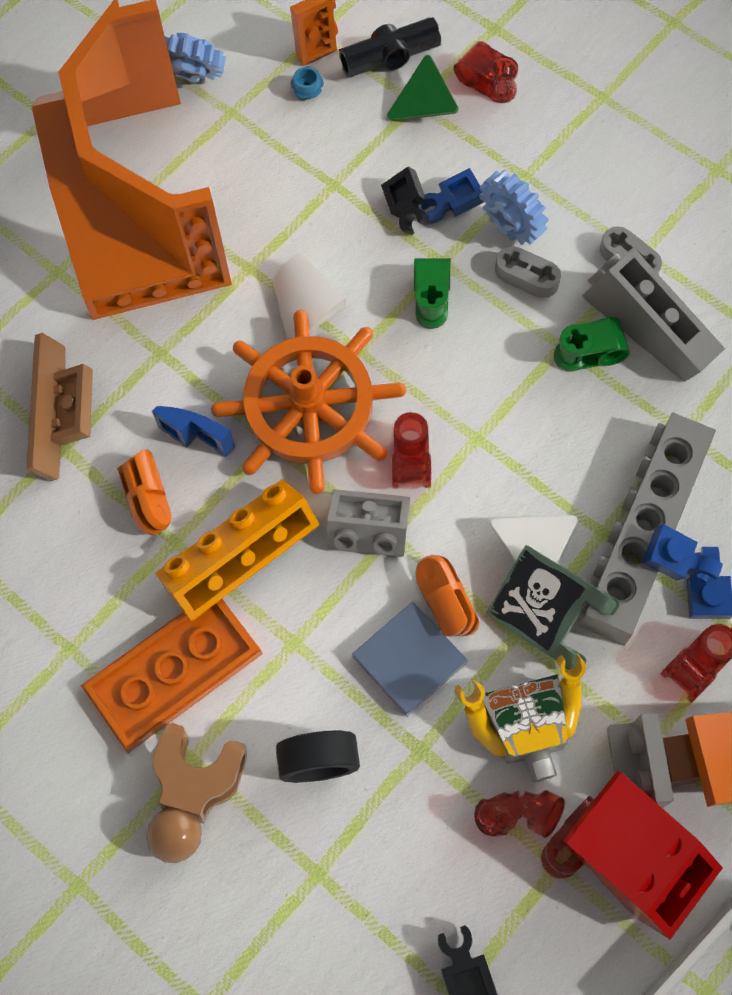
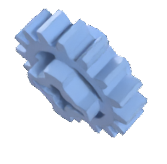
M188 33L171 34L170 38L165 36L174 76L186 79L189 82H199L200 79L205 80V77L215 80L216 77H222L226 56H223L222 51L214 50L215 46L211 45L206 39H198L190 36Z
M503 170L501 173L495 171L480 186L482 193L479 195V198L486 203L482 207L483 210L490 216L489 220L497 224L498 231L507 235L511 241L517 238L520 245H523L525 242L530 245L547 230L545 224L549 220L542 214L546 209L545 206L537 200L539 197L537 193L530 192L529 183L519 180L517 174L514 173L510 177L506 170Z

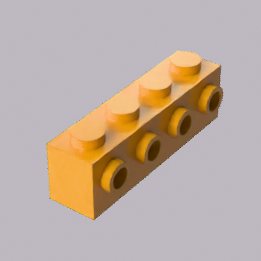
M281 479L276 484L267 487L260 496L245 507L234 511L230 518L218 527L203 534L196 543L184 552L169 559L162 568L155 572V575L176 604L193 621L320 524L305 497Z

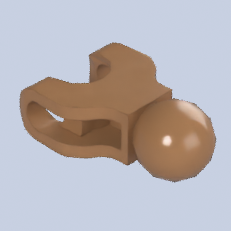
M174 723L168 724L165 727L152 759L155 775L163 789L159 800L162 811L157 813L148 825L146 837L149 850L156 858L167 863H178L188 859L196 852L201 843L202 836L200 823H205L209 811L214 806L225 803L238 790L247 758L246 745L244 743L229 741L224 744L220 755L214 763L205 768L192 767L185 762L189 741L184 727Z

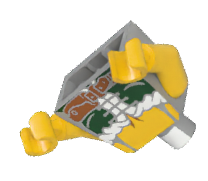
M576 654L577 664L571 670L565 669V658L563 655L557 658V668L564 677L559 680L558 674L485 693L482 685L471 678L474 691L467 697L464 696V692L459 685L455 686V695L466 705L464 711L473 737L494 756L503 757L507 764L526 760L533 782H540L557 776L550 753L564 749L568 744V739L575 734L582 707L580 678L583 677L586 671L585 662L579 654Z

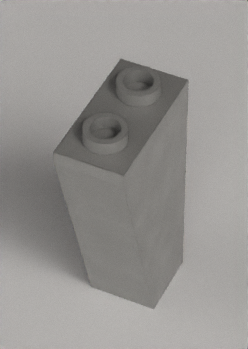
M635 248L624 257L617 252L587 280L592 286L582 295L584 299L605 317L618 318L623 332L683 382L699 374L725 350L723 345Z

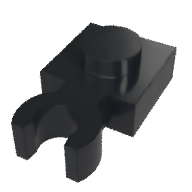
M408 166L381 184L389 210L392 215L399 218V226L403 232L409 235L414 234L412 222L415 218H417L418 223L424 226L429 225L427 213L418 206L426 201V197L416 170Z
M466 925L460 927L463 943L459 948H451L446 942L444 933L439 934L437 939L438 946L442 953L451 958L453 964L441 969L448 994L498 995L484 954L471 958L469 950L472 946V935Z

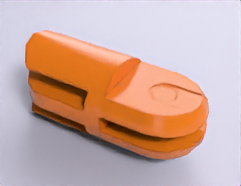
M148 449L141 450L123 465H120L117 470L136 525L142 532L148 535H155L167 529L171 522V511L154 456Z
M429 555L422 558L416 567V581L442 634L449 637L474 634L479 628V619L453 565L447 558L439 555Z

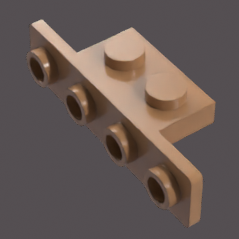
M39 333L35 335L27 470L49 481L59 479L61 446L90 437L93 369L85 364L65 369V346L46 334Z

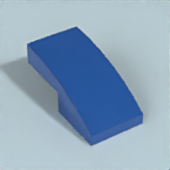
M156 406L152 410L158 428L186 448L196 437L224 457L235 447L231 431L205 416L167 406Z

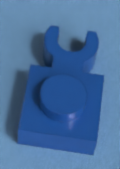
M468 168L439 183L440 193L425 194L426 201L421 203V207L425 210L435 206L433 210L427 212L430 224L439 222L444 217L445 212L449 210L456 217L484 203L479 198V195L482 193L480 184L471 169Z

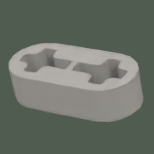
M617 226L606 230L600 244L601 256L606 261L611 259L617 252L624 257L635 248L659 274L662 260L655 250L624 227ZM619 242L623 244V247L616 246L615 248H613L611 246V243L614 245L618 244Z
M515 246L505 247L497 255L495 273L503 282L540 298H548L557 292L561 271L553 262ZM512 261L518 263L511 269L506 267V264H510ZM544 275L550 277L544 284L538 282V279L543 278Z

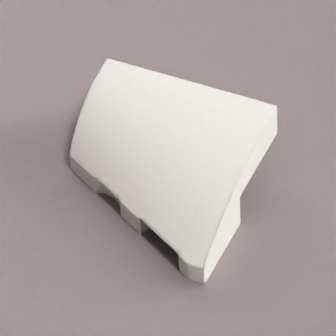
M300 251L285 263L273 280L276 300L278 301L287 340L295 338L293 315L297 310H304L307 313L310 336L318 335L317 327L345 307V298Z

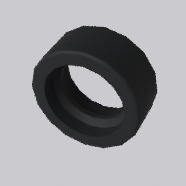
M330 730L311 732L286 738L276 745L279 779L284 782L323 781L349 775L360 768L356 735L350 731Z

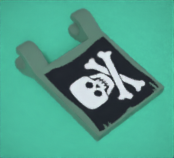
M525 545L486 614L552 657L555 661L560 655H563L565 658V669L571 670L577 664L576 654H579L585 664L587 659L581 653L563 644V641L585 604H590L603 614L614 615L620 607V601L529 545Z

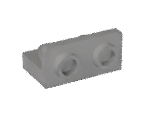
M333 489L327 517L326 547L330 550L403 557L410 497Z
M658 713L641 714L633 723L610 725L607 728L614 774L617 770L622 772L662 808L673 802L674 797Z

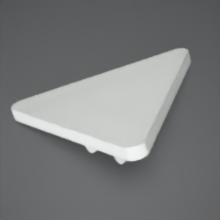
M574 515L493 518L490 526L515 562L524 546L529 545L557 563L578 523V519Z

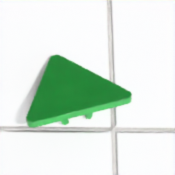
M430 55L423 57L387 113V117L391 121L450 115L458 112L459 107Z

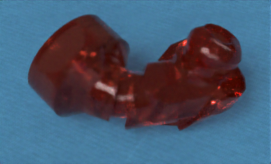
M519 790L511 794L503 792L493 798H483L479 801L474 813L475 823L483 834L500 837L506 836L510 830L514 829L518 820L523 816L526 818L529 830L546 838L557 827L564 811L565 800L549 790H544L539 794L525 791L524 795L521 796Z

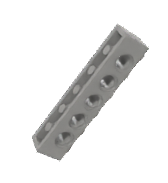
M673 412L666 425L658 423L649 443L656 446L652 457L644 455L636 473V476L642 478L639 488L631 487L623 503L622 509L628 511L625 521L623 523L616 520L607 542L614 544L610 556L602 554L593 573V576L599 578L596 586L598 589L608 593L607 588L617 587L624 592L626 599L619 600L620 607L614 615L603 614L586 603L581 611L584 613L580 624L581 627L624 646L629 641L658 574L657 570L643 563L655 527L665 524L676 530L715 435V429ZM665 455L676 457L680 464L669 462ZM651 487L663 489L667 497L657 496L653 493ZM636 520L648 521L654 530L647 531L642 529ZM622 554H634L640 564L631 565L623 559Z

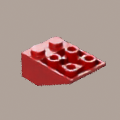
M618 770L562 840L636 919L671 940L723 869L695 836Z

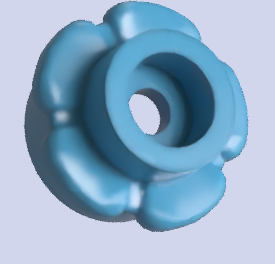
M312 67L299 68L291 80V88L294 89V94L302 99L317 97L322 92L321 88L324 85L319 72Z

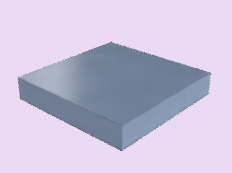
M413 601L352 653V657L406 717L464 667L468 661Z

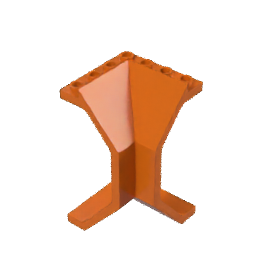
M113 0L58 71L62 91L37 97L31 106L49 188L82 296L92 320L232 285L209 187L181 194L168 193L98 152L92 146L88 126L181 104L156 0L143 1L119 7L118 0Z

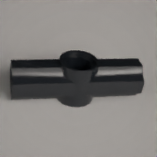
M429 17L398 29L393 24H384L372 33L371 38L339 49V58L343 71L347 77L351 78L382 66L389 71L397 70L408 62L410 56L441 46L439 27L434 17Z

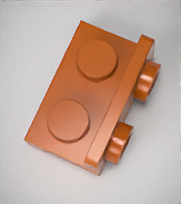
M304 0L290 7L296 57L302 66L337 50L336 35L338 34V27L334 20L333 11L336 8L335 0Z

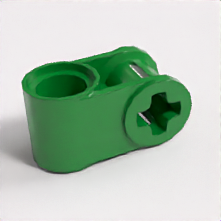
M414 258L416 320L425 328H439L447 321L451 258Z
M606 317L598 321L567 326L562 330L559 344L556 346L553 355L554 361L559 368L568 372H574L586 368L618 364L629 357L630 349L620 320L616 317Z

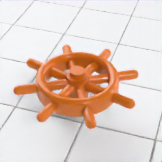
M297 310L293 315L295 338L276 344L263 355L244 341H236L233 344V352L252 366L245 382L243 400L216 402L211 407V413L215 417L246 414L253 434L261 443L242 465V470L246 475L255 474L273 453L291 462L307 464L309 488L313 493L319 494L325 488L322 462L342 455L354 445L377 461H382L386 458V449L364 432L371 419L373 400L403 397L406 394V386L400 382L371 385L369 374L364 364L357 357L373 337L371 328L362 327L349 343L344 346L328 338L310 336L308 315L304 310ZM312 358L331 362L318 378L313 369ZM297 360L298 367L292 371L291 377L280 369L285 364ZM343 371L350 376L355 385L352 388L328 390ZM268 380H271L288 393V395L261 397ZM357 402L350 420H347L329 406ZM289 410L273 430L261 414L263 412ZM321 418L338 433L320 441L318 419ZM303 420L305 443L286 439L296 425Z

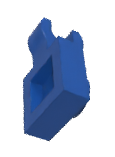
M665 524L655 527L643 560L644 564L676 581L685 579L686 575L689 574L692 578L706 583L709 576L713 579H718L723 566L720 561L712 557L695 554L698 542Z
M701 547V552L696 553L720 561L719 547ZM691 576L686 580L689 619L732 618L731 576H719L718 579H713L709 576L706 583L700 582Z

